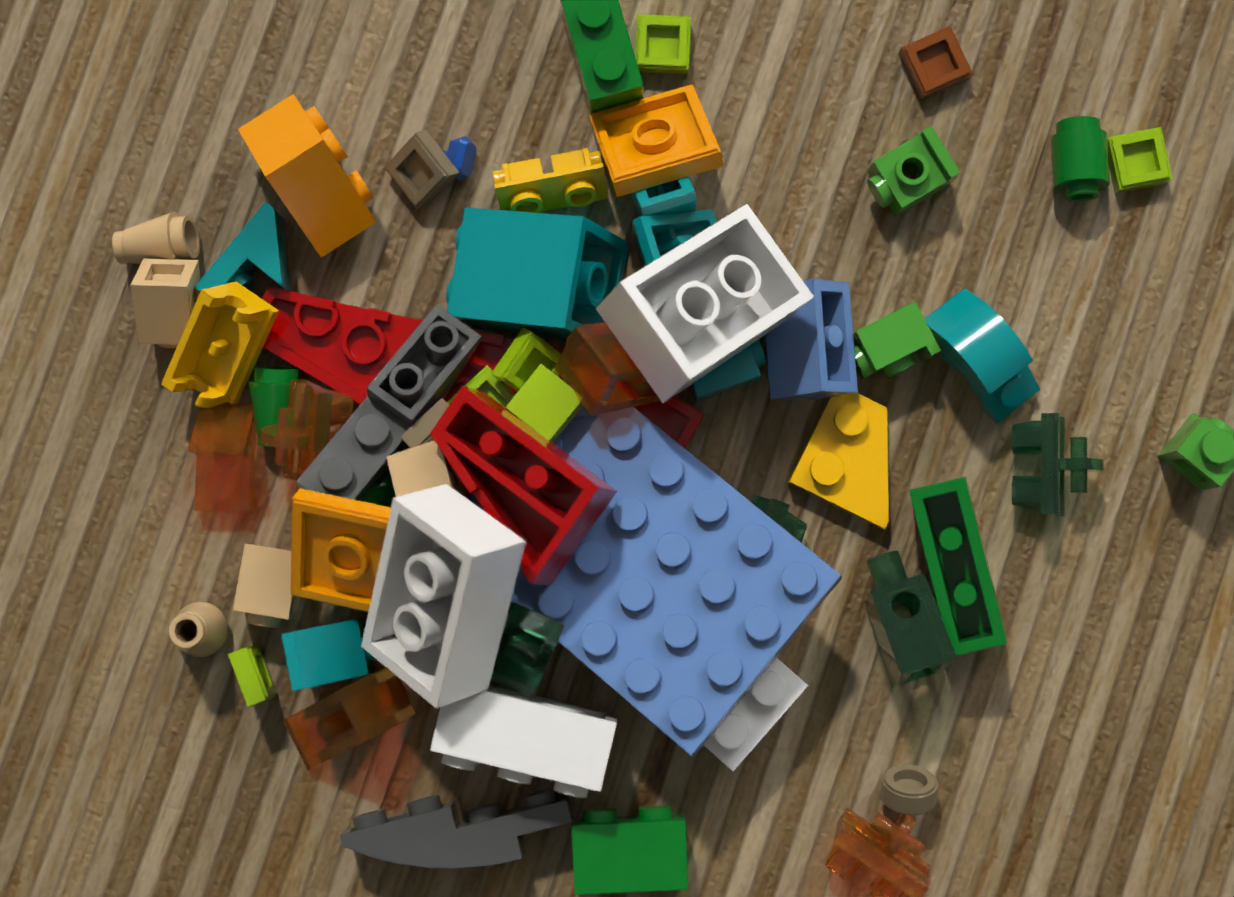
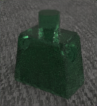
M891 551L869 559L867 564L876 588L869 591L865 600V606L891 687L893 688L944 672L957 657L925 575L920 574L908 578L899 551ZM900 604L907 607L912 618L897 616L892 606Z

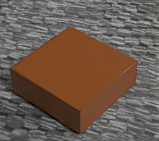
M951 26L901 47L899 51L901 60L921 101L963 83L973 75Z

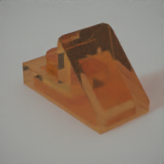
M226 402L211 408L200 407L188 446V453L197 455L194 511L253 513L257 432L252 403H235L232 405Z

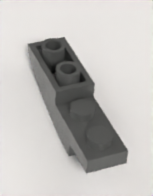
M436 304L369 384L366 399L296 481L298 489L301 488L360 501L375 482L380 485L390 472L386 456L409 448L400 436L441 398L444 399L481 342V335Z
M551 788L522 796L523 806L501 811L499 803H492L466 811L468 820L460 822L455 800L441 804L440 796L434 795L407 803L408 813L387 818L385 809H380L352 818L354 827L346 829L340 835L343 847L372 858L402 865L426 868L490 866L523 859L525 849L521 835L571 823L573 813L568 795L555 797L554 790Z

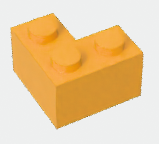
M292 94L238 128L264 176L321 258L377 222L366 206V203L374 199V196L357 170L346 175L339 165L348 156L315 106L304 111L295 95Z

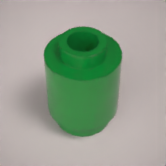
M1077 116L1057 122L1056 134L1051 137L1054 190L1065 194V198L1068 201L1081 202L1098 198L1099 191L1110 185L1107 133L1101 129L1100 119L1091 116Z

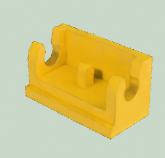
M238 282L201 290L161 385L172 393L184 392L186 389H194L201 392L195 403L198 407L211 408L226 402L232 405L238 403L279 310Z

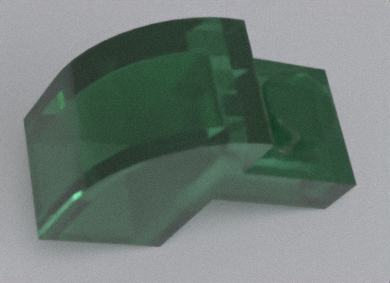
M511 602L491 680L534 698L558 647V641L565 625L515 602Z

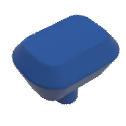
M466 136L450 141L448 151H442L459 171L455 178L463 181L471 175L476 155V146Z

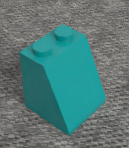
M479 208L464 209L462 225L457 231L455 240L457 255L453 278L450 280L446 291L448 313L462 323L472 327L518 334L522 328H525L544 339L612 349L614 334L596 308L623 281L629 242L584 216Z

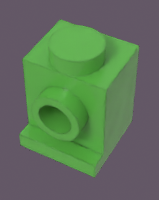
M930 126L923 130L921 134L873 161L868 169L871 178L867 180V184L877 203L882 208L889 205L896 217L952 184L961 172L934 128ZM909 162L913 163L920 177L917 179L905 177L902 172V165Z
M916 301L857 330L853 334L856 372L862 379L882 370L887 379L915 366L917 362L913 357L914 354L918 353L920 359L924 362L941 351Z
M1193 413L1159 453L1158 457L1199 490L1221 487L1234 471V430L1217 418L1211 417L1208 420L1205 416L1200 418L1197 414Z

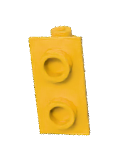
M588 147L581 150L551 155L553 172L546 174L542 172L540 158L502 164V170L492 171L500 210L540 213L569 206L584 207L595 201L608 199L605 171L600 151L589 152Z

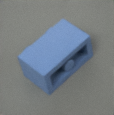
M821 279L805 280L803 282L814 298L787 321L766 334L771 400L809 401L858 393L849 282Z

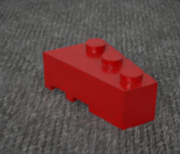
M466 386L461 387L430 432V435L469 493L475 495L486 513L526 541L520 563L523 566L521 568L522 572L531 584H553L617 493V490L525 424L489 395Z

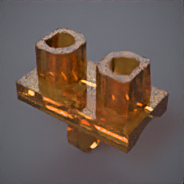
M306 379L290 380L288 407L279 408L278 425L264 426L260 432V441L263 444L276 447L275 464L284 466V477L292 480L300 478L330 442V426L344 425L350 418L353 400L342 392L324 389Z
M849 808L845 810L838 819L834 841L827 854L825 865L828 869L842 879L850 880L864 863L878 873L869 886V895L871 897H922L928 890V884L925 883V879L930 870V865L918 857L923 851L925 844L910 834L916 822L915 817L902 813L892 822L877 812L869 823Z

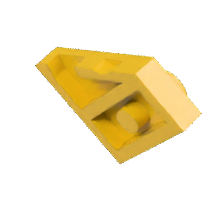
M858 393L829 397L788 483L882 530L886 529L889 522L887 407Z

